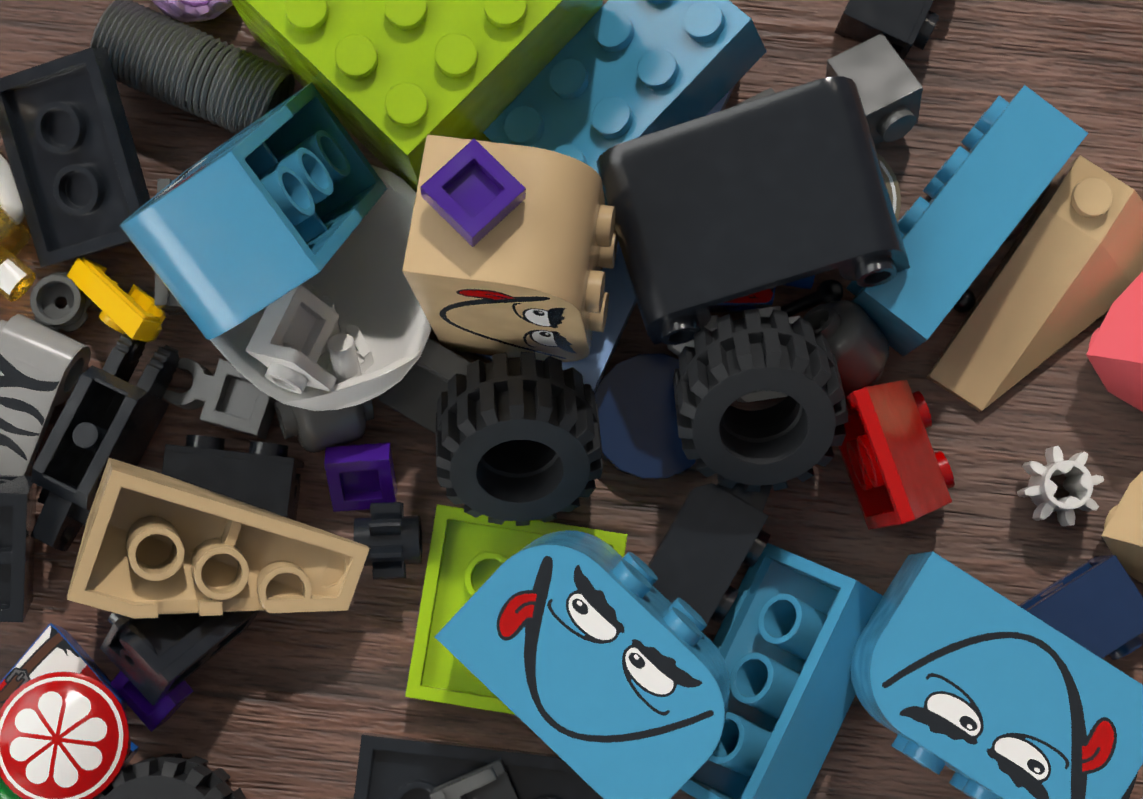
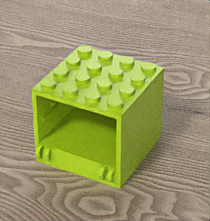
M231 0L255 41L283 68L291 70L295 79L303 87L312 82L340 123L392 173L402 178L415 192H417L427 135L491 142L483 132L603 6V0Z

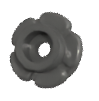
M55 272L37 282L30 295V306L35 315V321L57 332L60 329H64L66 332H73L81 328L88 319L87 308H90L93 303L67 277L68 272ZM62 297L66 298V307L59 309L56 305L57 300Z

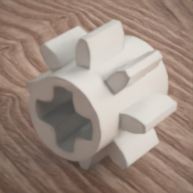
M1054 446L1046 449L1045 459L1047 465L1043 466L1036 461L1025 462L1022 465L1025 472L1031 475L1028 487L1017 491V495L1024 498L1030 497L1037 506L1032 517L1034 520H1044L1052 512L1057 511L1060 525L1071 526L1075 525V508L1087 512L1097 511L1099 506L1090 497L1093 492V485L1102 483L1104 478L1099 475L1091 476L1088 469L1084 466L1088 453L1085 451L1070 457L1069 460L1064 461L1062 450L1059 446ZM1064 474L1067 478L1063 483V487L1070 494L1068 497L1056 499L1054 494L1056 493L1057 485L1050 478Z

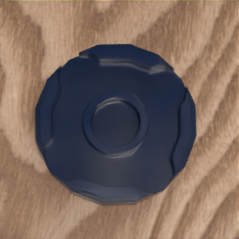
M664 353L638 354L616 364L599 382L595 393V401L598 406L602 454L619 471L641 479H668L690 469L696 462L695 459L688 460L682 449V440L678 435L673 377L674 369L680 368L679 359Z

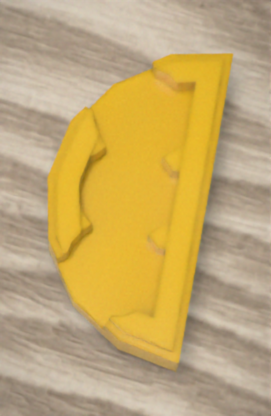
M77 257L67 277L102 310L99 315L101 321L122 334L125 332L131 339L143 342L156 340L162 330L161 324L166 318L164 310L154 305L155 299L135 284H133L129 293L124 292L117 282L111 280L105 274L106 267L84 257L83 259Z

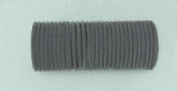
M133 0L113 1L101 15L90 43V48L106 47L115 80L118 83L121 82L129 88L133 87L134 90H139L140 93L144 92L152 98L155 97L163 103L167 102L168 105H173L174 108L178 107L184 112H189L191 115L203 118L204 121H209L211 124L218 125L219 128L223 127L231 133L235 132V134L284 102L294 92L295 77L291 70H286L285 67L281 68L280 65H275L274 62L270 63L269 60H264L263 57L258 58L257 55H252L251 52L247 53L246 50H241L240 47L235 48L233 44L228 45L226 41L221 42L220 38L215 39L213 35H207L206 32H201V30H196L195 27H190L183 22L173 20L172 17H167V15H162L161 12H156L149 7L139 5L138 2H133Z

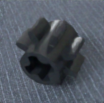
M401 502L371 503V517L355 518L354 541L370 548L364 566H372L373 580L406 578V564H422L423 549L420 515L404 516V503Z

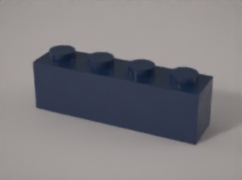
M1116 555L1093 557L1018 605L1101 659L1109 655L1112 660H1117L1143 645V597Z

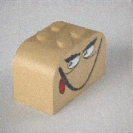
M427 135L402 272L441 346L448 350L484 355L507 352L508 358L520 357L521 351L535 352L536 359L542 361L548 356L562 360V362H573L588 357L593 331L604 332L607 319L609 293L604 292L605 272L602 269L614 268L618 239L614 229L615 206L605 205L600 175L584 162L555 151L476 140L526 188V199L472 247L422 198L420 188L471 140Z

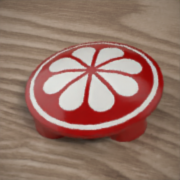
M53 672L31 679L15 690L0 709V777L9 789L22 799H92L114 781L131 749L127 717L117 697L98 680L80 673Z

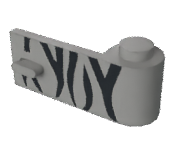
M16 314L8 322L0 320V475L29 476L55 406L69 399L81 374L87 370L91 356L89 346L22 314Z

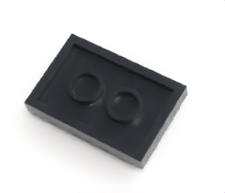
M91 47L0 78V132L40 266L57 265L77 259V257L81 258L131 243L132 241L119 225L148 202L150 196L106 47Z

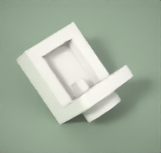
M299 285L267 306L245 351L268 367L265 374L268 380L286 390L301 394L305 387L309 386L331 392L337 378L319 366L317 361L339 318V314L304 286Z

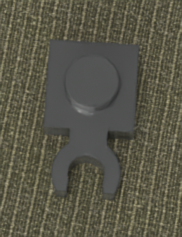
M180 358L177 368L192 374L193 384L185 393L166 390L163 397L167 401L185 410L198 409L204 405L200 420L214 426L266 440L275 413L274 402H278L276 399L260 391L239 373L229 361L219 359L215 374L212 376L211 372L198 362L189 358Z

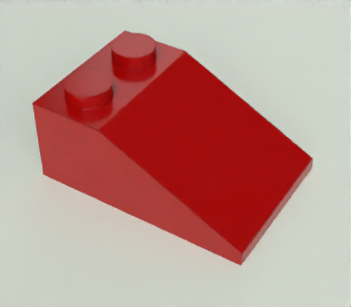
M901 380L868 386L853 391L846 396L845 399L848 407V422L844 423L846 436L842 446H838L868 530L903 524L952 503L948 489L955 485L953 473L943 452L938 451L934 453L926 432V428L932 426V419L921 392L916 391L912 393L908 381Z

